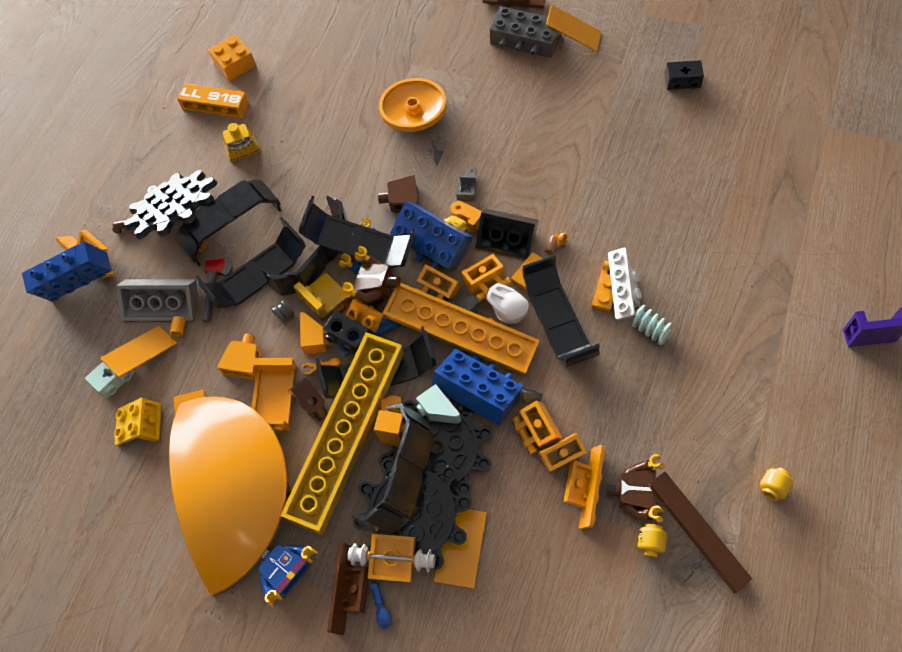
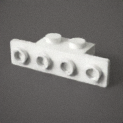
M621 248L608 253L615 318L617 320L635 316L634 308L640 306L639 299H641V291L637 285L639 275L637 271H634L629 266L627 249Z

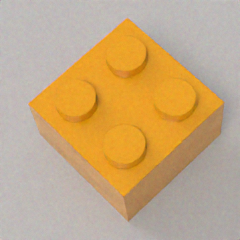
M235 34L208 49L213 63L229 82L256 67L252 53Z

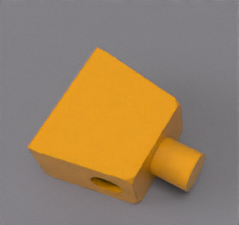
M244 334L242 342L231 341L217 366L223 375L255 380L256 368L254 367V358H261L260 349L257 345L253 344L255 337L251 334Z

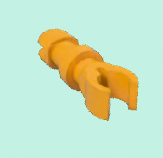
M332 358L325 362L320 361L322 365L340 366L341 364L338 358ZM315 363L302 365L304 369L306 367L311 368L310 372L304 373L305 376H311L318 372Z

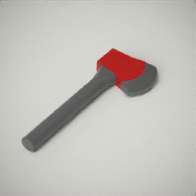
M229 257L205 261L204 271L208 274V283L215 282L217 275H229L233 267ZM206 295L202 321L209 323L212 301Z

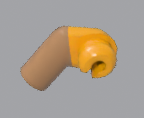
M559 233L551 236L544 250L545 253L552 255L556 247L566 244L569 240L568 234Z

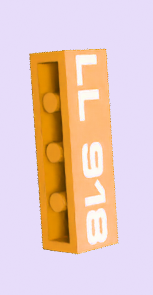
M184 84L177 97L182 110L237 118L244 117L249 105L245 92L197 86L194 84Z

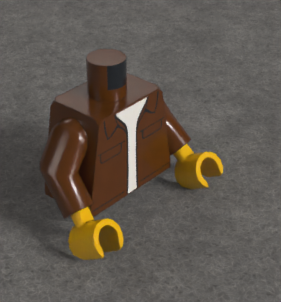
M359 246L358 252H355V258L357 261L365 260L366 263L362 262L354 286L349 282L343 283L342 296L348 298L352 295L354 299L367 304L388 298L391 288L400 287V277L393 276L387 265L371 255H366V248Z
M658 454L652 455L650 460L637 463L624 470L620 474L619 484L607 483L606 495L618 496L619 507L623 508L624 512L635 520L655 519L657 522L663 521V518L657 516V514L665 511L661 507L656 506V495L648 487V484L656 478V470H652L653 467L657 469L664 467L662 463L656 464L658 459L663 458Z

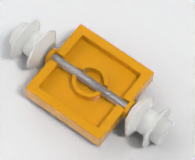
M372 534L370 551L366 544L362 548H358L357 544L354 543L352 548L350 547L348 550V561H351L352 566L356 562H360V565L364 566L369 560L368 579L412 582L413 565H415L418 572L423 567L429 573L430 569L435 566V555H432L431 550L427 554H423L422 549H419L414 555L416 537Z

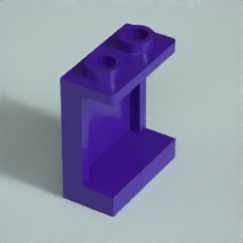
M902 307L899 308L891 319L869 322L864 311L855 312L843 328L848 347L896 342L902 336Z

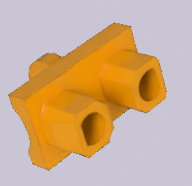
M353 299L346 316L377 332L384 314L375 310L371 305L368 306L357 299Z

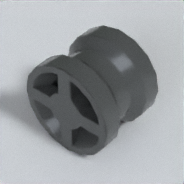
M283 299L278 306L271 308L274 315L282 323L286 321L288 316L294 315L292 308Z

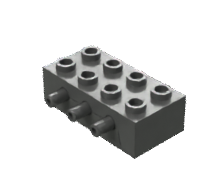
M500 6L490 27V43L499 45L501 48H512L517 52L524 51L531 55L537 54L551 58L561 33L546 25L548 19L546 16Z

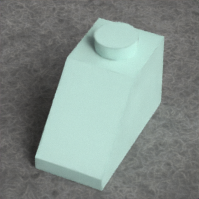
M436 384L416 398L418 412L422 416L426 415L430 421L456 424L461 422L460 413Z

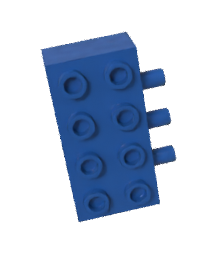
M405 201L390 232L392 236L410 235L412 228L415 229V236L411 246L418 251L415 261L421 263L423 257L427 256L433 260L430 267L436 270L439 264L447 269L457 270L473 239L471 235L454 227L423 207Z
M83 241L24 271L22 277L27 293L49 301H57L60 297L90 284L91 281L104 277L112 269L107 252Z
M454 349L434 371L432 386L436 384L447 397L500 426L519 402L523 386L512 380V374L507 373L504 376L495 371L496 366L494 364L486 366L479 362L480 358L478 355L470 357Z

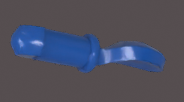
M373 581L370 584V590L374 597L375 606H378L376 619L382 628H388L391 624V615L383 604L385 600L382 597L380 584Z

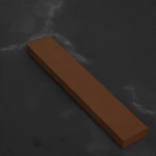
M665 471L648 484V487L733 593H737L752 580L751 576Z

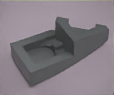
M476 168L471 169V173L460 176L456 193L457 200H474Z
M476 295L448 300L449 303L473 313H477L476 309L481 303L477 300Z

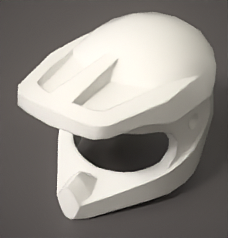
M500 283L490 288L486 298L492 305L495 315L501 323L515 325L526 316L529 303L521 294L513 288Z

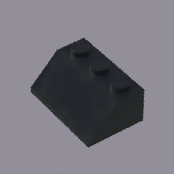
M485 209L481 212L475 248L527 259L533 247L539 220Z

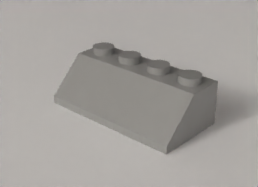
M125 279L116 285L121 321H172V318L175 316L183 317L186 321H193L195 318L198 302L196 279Z

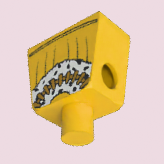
M231 123L228 125V130L223 131L225 149L230 162L260 152L257 140L246 124L238 126L236 123Z

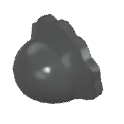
M522 389L521 399L524 404L530 405L536 400L540 402L543 394L535 390Z

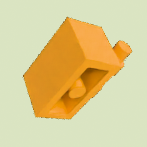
M494 254L462 271L463 285L471 295H476L479 302L484 299L487 300V294L493 285L500 283L508 286L512 283L509 277H504V266Z
M425 264L416 280L422 283L424 287L422 290L417 287L415 289L427 294L433 289L439 293L437 298L444 300L447 297L452 300L455 299L462 284Z
M536 400L520 410L523 421H521L519 416L512 418L516 433L520 434L524 441L522 443L524 448L528 449L531 455L538 452L535 447L536 443L539 447L546 448L563 439L542 402ZM527 427L529 428L533 436H529L526 430Z

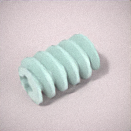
M642 305L635 312V316L631 318L630 323L633 322L632 326L634 328L639 326L640 332L646 330L645 335L647 337L652 335L653 341L659 339L658 344L662 346L674 331V329H670L672 323L669 322L667 325H664L665 318L658 321L659 314L656 313L654 316H651L652 309L645 312L646 305Z

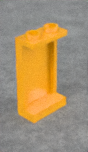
M254 358L256 377L251 408L267 421L274 433L289 431L293 396L289 393L288 389L295 385L297 365L293 358Z

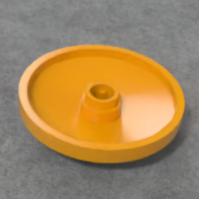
M422 78L405 79L391 85L385 90L379 101V111L382 120L389 127L403 132H416L433 126L443 117L447 106L443 89L435 82Z

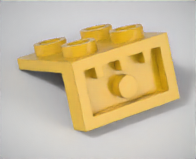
M324 273L310 286L306 285L304 287L300 282L294 285L298 297L321 320L346 299L341 294L343 288L327 273Z
M140 398L118 408L116 413V430L114 432L115 445L119 446L136 438L151 442L159 440L161 403Z

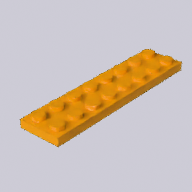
M401 283L399 288L394 289L382 313L385 318L421 333V327L424 326L428 336L473 355H478L480 358L525 376L540 342L539 339Z

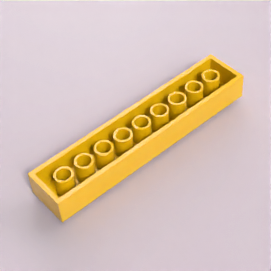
M367 332L365 333L280 515L286 522L321 536L324 535L381 407V399L385 398L404 355L402 345Z

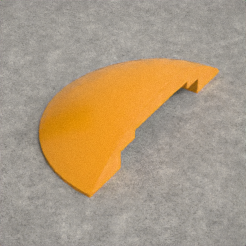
M202 397L181 403L177 409L170 439V474L175 507L184 539L204 585L210 595L213 596L226 590L243 578L257 564L267 550L279 526L280 515L284 509L287 474L285 459L278 438L271 426L259 413L233 399Z

